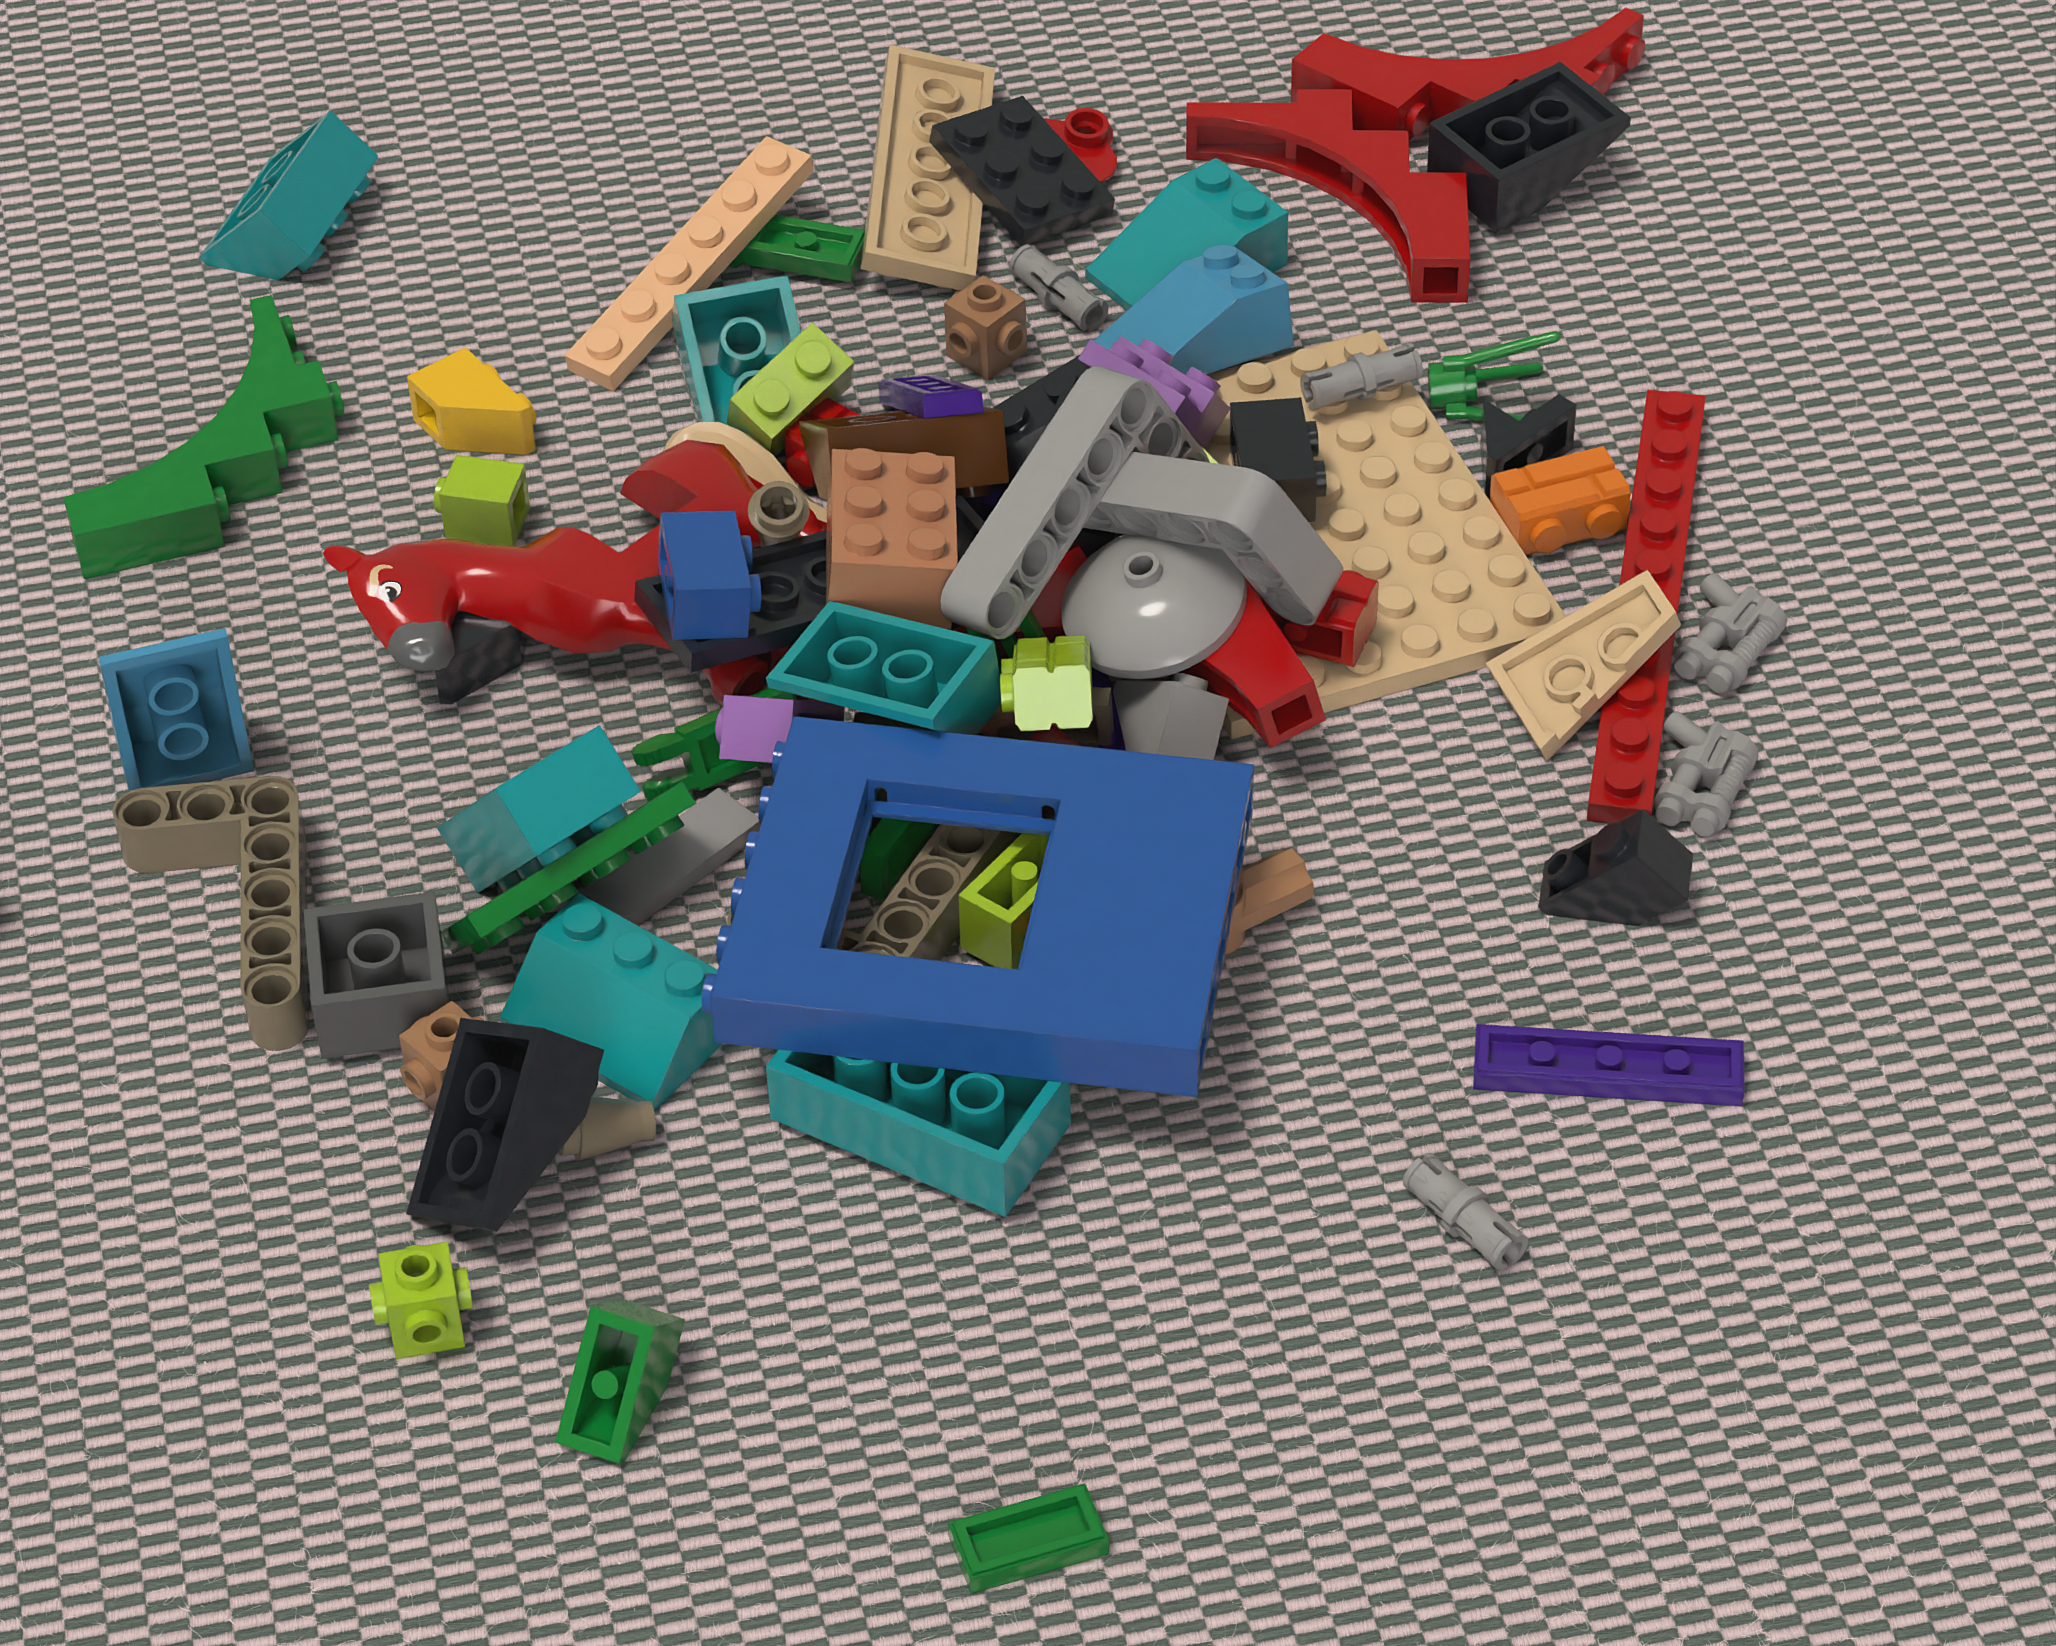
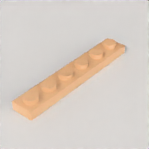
M766 136L564 355L568 371L614 392L673 327L674 295L707 290L814 172L811 155Z

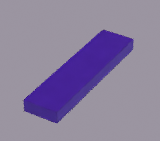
M933 374L881 379V382H878L880 403L922 418L984 412L982 391L978 390V388Z
M1476 1024L1473 1089L1742 1107L1744 1098V1041Z

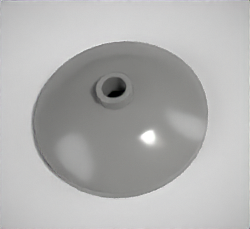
M1124 534L1103 545L1076 570L1063 595L1061 605L1062 625L1066 636L1085 635L1087 640L1090 641L1092 668L1108 675L1128 679L1162 677L1185 670L1201 662L1227 641L1238 626L1246 606L1245 576L1222 549L1160 540L1147 536Z

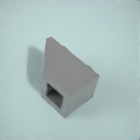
M1174 673L1171 675V678L1162 676L1140 679V681L1116 680L1113 689L1126 751L1214 760L1229 699L1207 692L1209 683L1207 680L1183 673Z

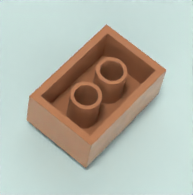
M867 448L853 450L832 449L827 498L826 604L829 601L931 626L951 629L952 622L945 619L941 611L940 600L942 590L958 564L955 457L937 456L928 452H918L915 454L876 452Z

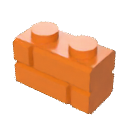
M1604 446L1491 475L1490 502L1525 555L1537 552L1551 553L1564 545L1591 538L1605 539L1618 531L1628 528L1631 498L1630 485L1619 468L1615 469V462Z

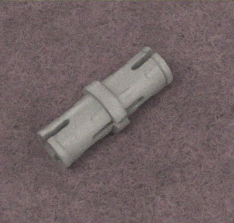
M1029 244L1020 247L1012 256L1009 263L1011 274L1038 293L1039 301L1048 309L1053 310L1057 308L1074 321L1083 331H1094L1103 324L1108 314L1107 302L1079 282L1077 273L1070 267L1065 265L1058 266L1041 253L1036 246H1030Z
M1409 342L1391 350L1368 356L1362 352L1353 354L1347 358V362L1337 366L1304 373L1300 379L1304 400L1306 403L1309 402L1308 407L1314 411L1332 405V403L1355 397L1362 401L1376 396V391L1386 387L1418 380L1423 374L1418 350L1414 351L1415 346Z
M1433 1153L1424 1154L1423 1161L1417 1158L1409 1166L1403 1177V1186L1436 1212L1442 1219L1440 1221L1441 1227L1452 1237L1460 1235L1483 1254L1482 1256L1498 1271L1506 1270L1508 1263L1513 1266L1522 1257L1528 1246V1238L1511 1223L1502 1218L1488 1204L1490 1197L1478 1186H1468L1448 1170Z

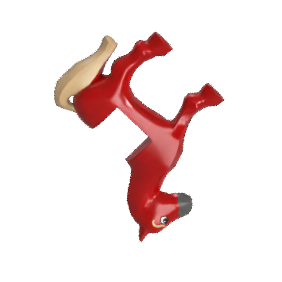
M698 422L676 431L666 443L663 452L646 460L625 479L620 492L622 496L660 519L662 512L735 511L740 535H749L752 547L761 546L760 538L748 516L749 501L752 495L765 484L773 481H784L798 488L805 495L809 503V517L799 537L827 530V508L810 499L794 482L780 461L752 436L721 422ZM660 524L620 553L591 534L575 527H557L525 547L481 544L447 538L400 543L369 555L342 545H331L325 548L323 552L326 561L340 573L347 571L351 595L360 612L371 626L372 632L382 642L393 659L407 669L432 671L448 666L455 655L451 625L457 611L468 612L484 618L507 621L513 627L535 640L574 654L612 652L631 643L654 645L673 651L634 601L635 581L660 574L657 563ZM757 655L701 670L711 683V691L715 702L722 708L724 695L751 696L762 691L766 683V677L769 674L767 662Z

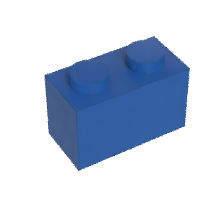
M735 511L662 512L660 514L657 563L672 640L748 638L750 612H759L761 607V585L758 574H749L752 571L753 559L751 538L749 535H740Z

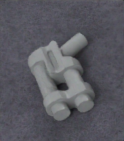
M1714 573L1703 580L1700 591L1716 607L1709 610L1701 619L1699 634L1696 637H1688L1676 649L1674 668L1677 674L1684 679L1689 680L1695 678V676H1704L1711 690L1717 693H1724L1727 690H1735L1740 686L1748 674L1747 670L1755 662V659L1758 658L1769 642L1775 641L1784 631L1787 625V616L1779 604L1769 597L1759 595L1754 587H1747L1739 596L1718 574ZM1719 647L1733 648L1732 652H1728L1726 650L1717 651Z
M1676 711L1666 719L1663 731L1685 748L1677 753L1671 765L1673 779L1671 782L1661 785L1653 802L1656 809V817L1661 823L1668 826L1677 825L1681 821H1690L1691 828L1695 833L1705 837L1711 836L1714 832L1724 829L1731 815V805L1745 777L1752 772L1759 757V751L1749 737L1738 731L1727 730L1719 721L1714 722L1707 733L1682 713ZM1701 786L1711 789L1710 793H1695L1694 791L1696 787Z

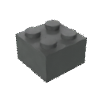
M435 891L303 909L311 1007L322 1059L401 1048L400 1034L408 1030L420 1018L431 1015L450 1002L444 945Z

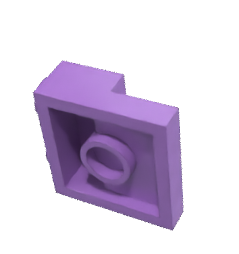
M1120 336L1118 341L1114 342L1109 350L1095 341L1089 340L1078 357V360L1087 369L1093 366H1101L1148 381L1154 386L1197 443L1206 448L1230 411V407L1216 394L1221 387L1220 384L1194 367H1191L1186 375L1170 366V363L1174 357L1145 338L1140 346H1137Z

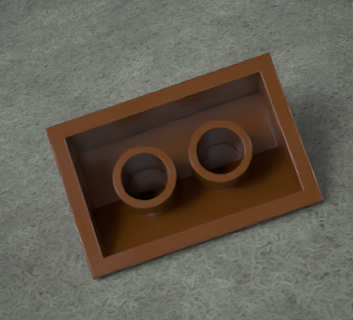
M983 406V413L922 418L905 411L800 421L799 424L800 434L820 498L826 500L828 498L832 449L853 450L857 448H867L876 452L906 454L928 452L937 456L955 457L956 495L961 494L963 498L991 495L990 485L1009 483L1003 410Z

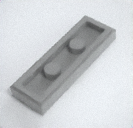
M717 788L679 816L685 826L637 855L631 850L628 852L632 858L631 860L585 888L581 886L578 889V893L639 926L746 847L749 832H759L761 824L759 823L758 816L720 788Z

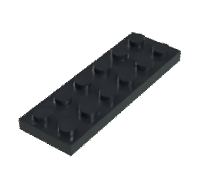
M961 494L956 495L958 563L985 523ZM827 530L752 550V571L749 574L759 575L761 607L759 612H750L748 638L672 640L660 574L635 581L634 601L690 673L793 645L826 605Z

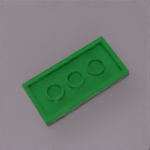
M683 781L447 927L441 931L442 938L452 954L469 945L472 946L477 955L525 926L518 916L522 912H525L529 920L532 921L577 894L578 890L572 882L576 878L582 887L585 888L631 860L632 858L626 850L627 846L630 845L635 855L685 826L678 814L690 808L696 802Z

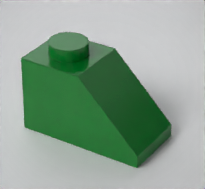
M624 1299L590 1306L555 1443L618 1464L624 1463L668 1387L685 1319Z

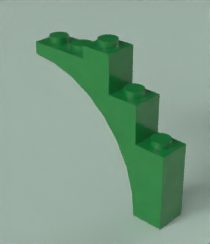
M272 295L249 300L254 324L250 359L238 387L212 420L186 443L153 464L109 484L63 497L73 543L84 579L225 547L220 523L231 521L228 505L281 494L282 487L278 469L288 467L286 452L339 441L335 417L345 415L338 383L337 381L326 382L319 360L305 363L301 350L291 352V350L297 349L292 321L289 315L279 317Z

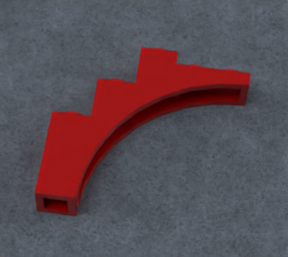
M1624 8L1600 26L1568 41L1526 53L1479 59H1435L1404 56L1362 47L1323 33L1292 58L1291 103H1296L1297 89H1352L1353 130L1408 131L1410 141L1414 136L1421 135L1430 122L1559 62H1562L1604 95L1615 80L1628 69L1635 68L1640 62L1645 50V41L1642 39L1644 15L1629 8Z
M1297 89L1296 103L1187 102L1186 160L1210 161L1218 158L1222 162L1270 170L1308 183L1334 196L1367 219L1390 244L1406 274L1410 301L1412 303H1468L1470 240L1466 173L1410 172L1408 131L1353 130L1352 89Z
M1079 546L1065 554L1031 607L1050 643H1054L1056 637L1066 636L1061 620L1063 595L1070 579L1087 559ZM1250 584L1247 585L1246 606L1242 618L1232 635L1210 656L1185 670L1177 672L1207 680L1209 682L1207 692L1228 698V706L1248 721L1269 748L1326 720L1313 678ZM959 626L952 629V631L970 635L966 627ZM1018 627L1014 631L1015 636L1018 639H1025L1021 628ZM995 639L1005 659H1010L1000 640Z

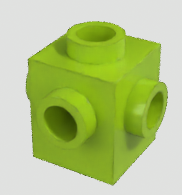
M448 1241L429 1245H412L400 1250L378 1253L382 1282L369 1284L375 1325L389 1323L396 1359L465 1347L460 1310L473 1308L467 1267L452 1268Z

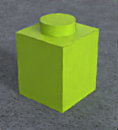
M456 455L447 477L439 478L434 492V509L437 513H442L445 538L492 545L514 546L530 510L525 464Z

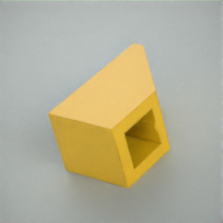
M466 347L407 376L413 420L445 450L528 455L536 450L533 425L537 419L529 399L523 393H515L501 380L498 372L491 364H483Z

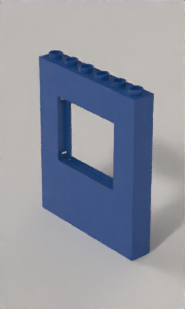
M793 716L786 742L777 741L775 744L772 759L773 786H763L758 809V819L761 824L759 832L750 831L747 837L745 848L746 877L736 878L733 884L731 894L732 924L731 926L722 925L718 934L716 960L719 967L717 974L708 973L703 985L702 1011L705 1014H712L714 1042L1198 1097L1253 814L1254 764ZM878 787L884 788L887 791L888 802L876 801ZM1049 805L1054 808L1055 820L1043 819V806ZM873 817L1049 836L1018 970L837 950Z

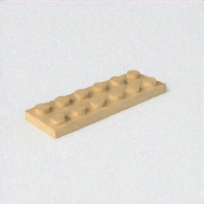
M889 45L883 76L861 261L862 270L960 291L975 281L983 203L932 146L929 139L932 125L992 106L994 67Z

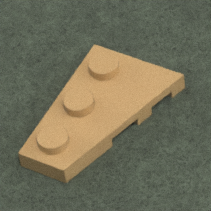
M1646 570L1486 662V665L1498 687L1547 762L1681 626L1676 611L1649 571Z

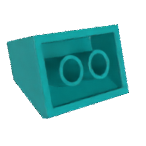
M330 110L269 158L199 258L208 266L274 280H280L296 267L302 272L306 271L319 259L326 249L320 242L322 238L332 235L347 219L349 213L344 209L346 203L351 204L357 200L371 184L372 180L366 174L379 156Z
M829 601L766 677L768 688L949 733L977 735L1001 704L1000 673L993 640Z
M580 893L536 932L500 1015L501 1023L542 1027L604 1049L598 1072V1081L635 1102L651 1101L654 1112L724 1044L714 1042L712 1014H705L702 1011V991L705 977L708 973L717 974L718 969Z

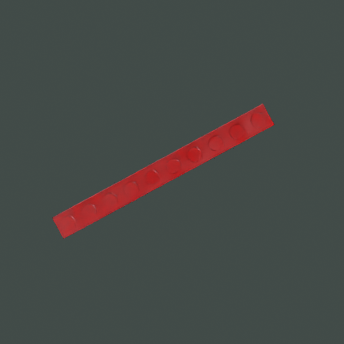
M1647 389L1619 586L1648 570L1678 616L1706 395ZM1675 632L1602 705L1586 821L1608 824L1612 822L1618 823L1642 809L1652 816Z

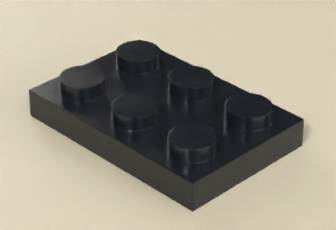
M1024 96L932 125L929 142L1020 246L1112 215L1115 198Z

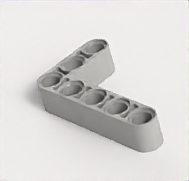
M1093 366L1079 377L948 578L942 590L940 600L941 611L945 619L995 639H1005L1012 635L1027 615L1131 452L1210 462L1207 454L1152 384L1146 380L1101 366Z
M1131 452L1083 526V528L1134 536H1147L1160 540L1222 549L1276 613L1285 619L1301 625H1312L1316 622L1343 573L1341 562L1282 488L1265 474L1245 467Z

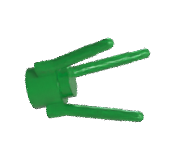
M1552 331L1464 355L1443 356V362L1428 363L1430 409L1445 408L1446 420L1470 419L1482 422L1483 408L1466 405V401L1477 400V382L1540 374L1543 372V365L1540 363L1518 364L1477 370L1475 365L1556 343L1561 339V334L1558 331ZM1507 413L1518 421L1523 418L1522 416Z

